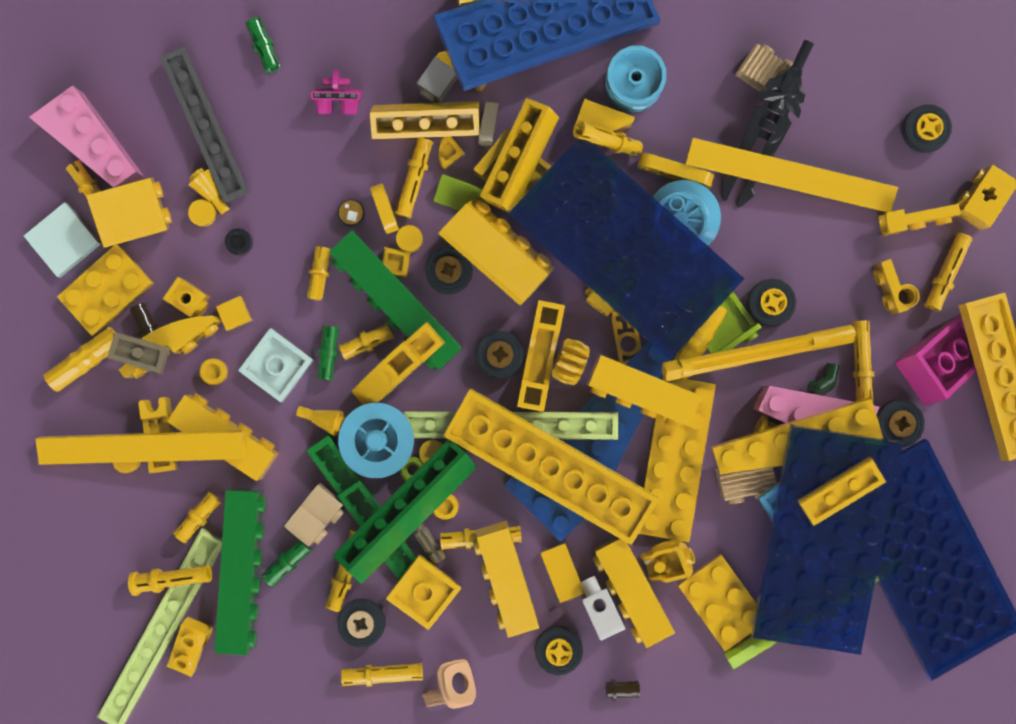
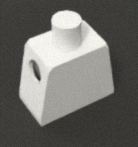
M595 576L580 582L587 598L582 600L600 641L625 630V626L607 588L601 590ZM597 599H602L606 607L601 612H598L594 605V601Z

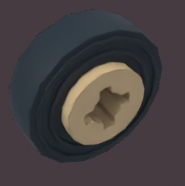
M363 598L355 599L344 606L337 619V625L342 639L349 645L359 648L368 647L381 638L386 626V620L382 608L377 603Z

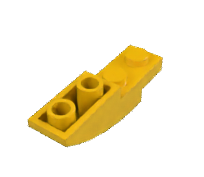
M216 316L187 318L158 328L141 339L169 347L176 354H188L198 346L196 342L203 336L208 338L219 329L217 325L222 320ZM124 364L118 369L124 378L135 377V379L142 377L149 371L129 364Z
M428 322L425 323L379 363L351 392L363 405L379 403L444 345V340Z

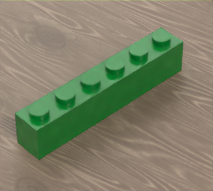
M353 230L329 251L333 256L330 262L340 272L343 270L347 271L351 276L348 280L358 292L363 289L370 296L367 302L376 311L382 309L388 317L384 320L394 331L400 328L406 335L403 338L404 341L427 322L444 340L445 344L424 361L431 370L436 367L440 371L463 350Z
M448 439L332 556L362 584L477 467L459 446Z
M231 488L226 490L214 649V653L248 655L257 644L258 634L257 631H254V621H257L259 617V604H256V594H259L261 590V578L257 577L258 567H261L263 562V551L259 550L260 540L264 539L265 524H261L262 513L266 512L267 498L263 497V490Z

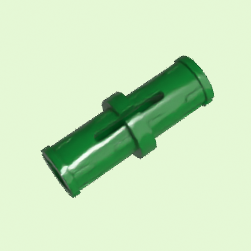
M254 17L249 19L245 24L254 43L252 47L258 53L265 73L279 70L281 65L273 49L274 43L265 30L262 18Z
M322 325L321 347L317 349L319 363L316 378L333 380L335 357H338L339 351H336L339 327Z
M299 539L286 553H281L277 557L278 560L262 574L263 580L269 586L274 587L289 571L293 572L296 569V565L312 551V548H308Z

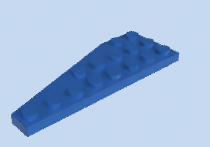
M478 0L433 16L434 24L463 91L656 26L661 20L652 0Z
M655 334L625 365L662 380V363L671 361L675 353ZM608 393L605 398L595 394L577 412H618V440H560L611 470L616 471L644 414L640 412L642 407L635 404L628 408L616 403L617 397ZM513 476L504 484L560 542L584 519L582 516Z

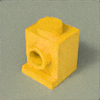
M180 277L176 278L163 297V300L169 302L191 318L202 316L209 307L208 300L210 296ZM187 294H189L191 296V300L189 303L185 304L183 302V299Z

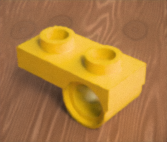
M891 259L873 265L875 269L873 271L875 282L877 285H881L884 294L882 296L883 305L887 311H890L891 315L907 311L918 303L919 291L911 284L900 285ZM901 290L906 292L908 296L906 304L901 303L898 295Z
M187 617L181 624L167 667L192 677L196 671L202 651L211 636L213 627Z

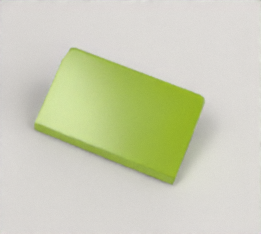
M444 174L441 175L434 202L458 211L474 198L489 205L488 202L480 197L482 188Z

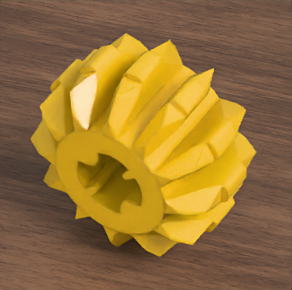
M567 338L558 351L553 365L552 377L564 384L575 385L580 380L587 365L590 353L589 347L581 341Z

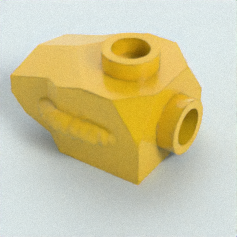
M672 539L656 544L652 549L640 555L646 565L649 580H660L668 583L691 577L693 573L694 553L691 548H688L680 540Z

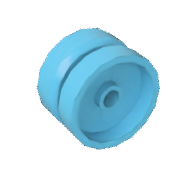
M629 46L620 50L612 58L605 77V91L609 100L618 109L625 112H641L649 109L658 100L666 83V67L662 58L654 50L645 46ZM634 78H638L639 81L636 82V81H633V79H634Z

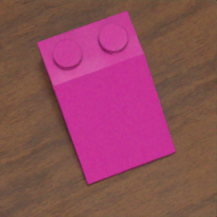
M961 313L915 344L894 362L924 406L948 399L976 372Z

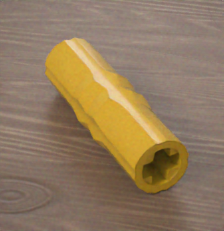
M708 299L697 320L683 339L673 360L702 356L706 352L707 346L713 340L714 334L728 313V310Z
M108 327L44 373L43 377L54 391L59 392L78 377L87 373L91 368L97 366L108 356L115 331Z

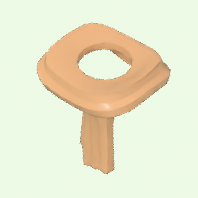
M460 659L441 664L437 668L436 673L440 690H428V693L422 694L426 707L446 704L449 708L457 709L473 704L476 698V688L468 661ZM456 673H461L464 676L465 691L462 694L456 693L452 686V679Z

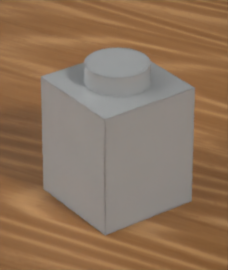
M434 57L417 82L418 89L421 91L419 93L420 96L430 103H433L434 100L442 103L458 79L455 70Z

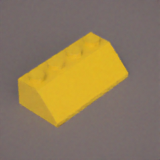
M474 198L466 203L438 234L521 306L541 286L555 268L551 265L548 257L537 253L531 247L530 242L526 238L518 236L513 232L507 221L496 217L485 202Z

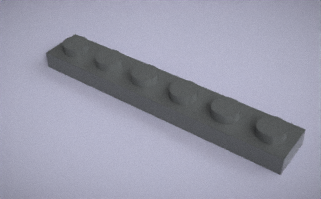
M181 47L161 56V62L224 203L227 204L249 194L248 186L187 49Z

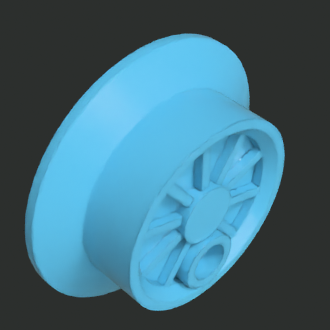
M690 180L668 183L660 188L649 202L646 214L648 231L656 244L667 252L677 255L697 253L705 249L718 234L721 224L719 203L713 193L700 183Z
M369 403L356 408L345 418L339 431V450L345 463L357 474L368 478H384L398 472L407 463L413 451L414 434L408 419L401 411L388 404Z

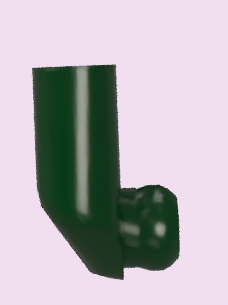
M826 363L824 377L818 382L810 381L807 387L808 393L824 396L833 390L836 386L840 366Z

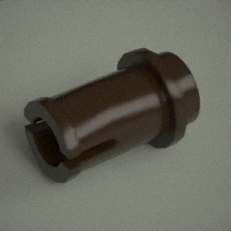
M140 303L130 308V312H132L139 328L137 332L142 337L159 327L157 323L153 322L146 303Z
M611 679V682H606L607 699L616 701V698H640L639 681L615 682V679Z

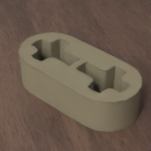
M485 102L479 135V145L492 147L499 103Z

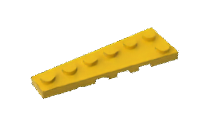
M871 398L862 399L711 446L720 474L887 450Z

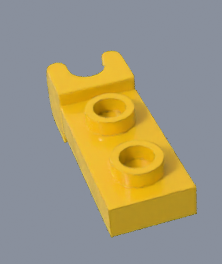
M959 204L905 214L904 209L878 216V223L881 235L887 236L906 231L908 226L909 230L913 231L926 228L925 223L935 221L936 226L952 223V218L961 213Z
M169 397L159 398V406L156 411L153 410L151 401H139L140 419L142 420L144 433L173 432V426L167 422L172 414ZM148 462L149 474L178 470V462Z

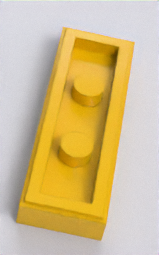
M868 457L797 501L814 526L884 484L886 480L872 458Z

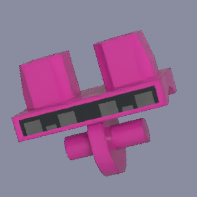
M340 70L333 71V78H323V86H333V89L315 88L314 91H311V99H315L318 114H332L333 100H342V114H357L359 100L363 97L362 89H341V86H350V78H341Z

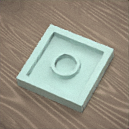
M66 202L24 235L53 273L60 278L101 245L99 240Z
M270 328L238 371L282 403L313 363L314 359Z

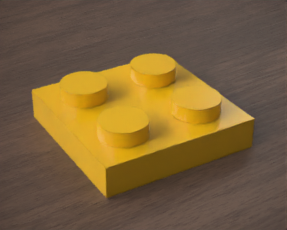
M418 554L386 595V599L429 630L461 590V585Z

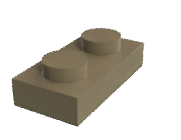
M115 332L107 358L162 374L170 348Z

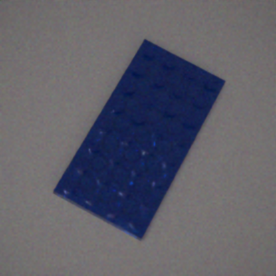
M577 138L508 213L517 224L669 360L677 354L745 279L593 143Z
M790 424L751 635L753 638L861 655L903 443L895 440ZM871 457L886 482L813 526L797 500L866 458Z
M922 439L876 465L886 482L840 511L926 676L930 680H934L1016 633V610L929 441Z

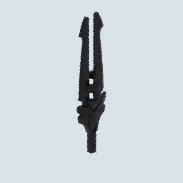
M804 39L792 66L778 77L769 78L765 84L767 90L758 93L756 99L766 100L763 106H755L739 149L751 151L757 137H760L767 141L761 154L773 157L792 124L788 118L789 112L793 113L797 118L800 117L801 108L799 104L804 103L806 95L802 89V68L814 43ZM730 175L722 179L721 194L723 201L728 199L738 177ZM748 179L736 204L737 207H742L756 195L754 185L757 181Z

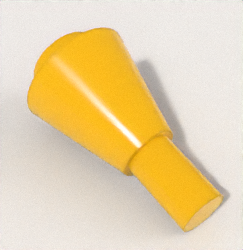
M200 168L189 177L191 182L188 185L206 200L212 202L221 215L230 210L221 198L209 169L204 171Z
M299 406L296 412V416L311 420L312 423L332 436L338 434L345 420L343 411L311 410Z

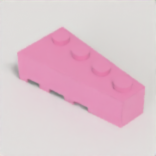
M73 85L29 117L112 187L115 188L145 178L85 94Z
M763 386L752 410L781 424H785L853 402L774 386ZM874 406L875 412L877 414L879 407Z

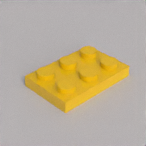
M116 244L61 292L57 298L89 334L95 337L152 287L154 283L119 244Z
M721 554L692 573L691 577L685 578L677 584L725 652L769 621Z

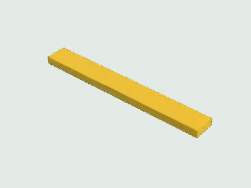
M691 137L684 163L883 212H891L898 187L693 137Z
M244 430L40 436L35 439L39 465L244 459L246 457Z

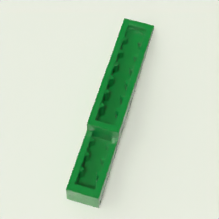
M327 433L310 445L306 451L338 493L337 496L361 527L381 505L360 475L345 463L338 443L331 434ZM404 541L385 562L399 580L416 556L406 541Z

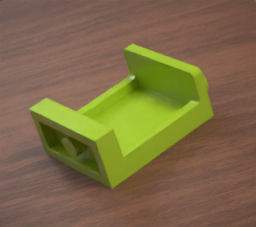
M725 275L677 307L690 326L695 323L708 299L728 310V313L714 334L713 340L707 346L710 354L735 349L734 347L742 341L746 345L759 336L756 331L762 328L759 323L756 324L729 287L731 283Z

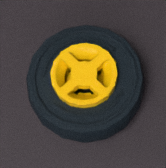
M924 104L915 107L906 115L902 124V136L905 143L911 149L922 153H930L940 149L948 142L952 133V122L949 115L943 108L936 105Z
M771 278L762 280L752 288L748 295L747 305L749 313L755 321L762 325L773 327L781 325L791 318L795 312L797 301L794 291L787 283Z
M553 626L544 630L537 638L535 645L536 660L547 673L566 675L575 670L580 664L583 655L582 643L578 635L570 628Z

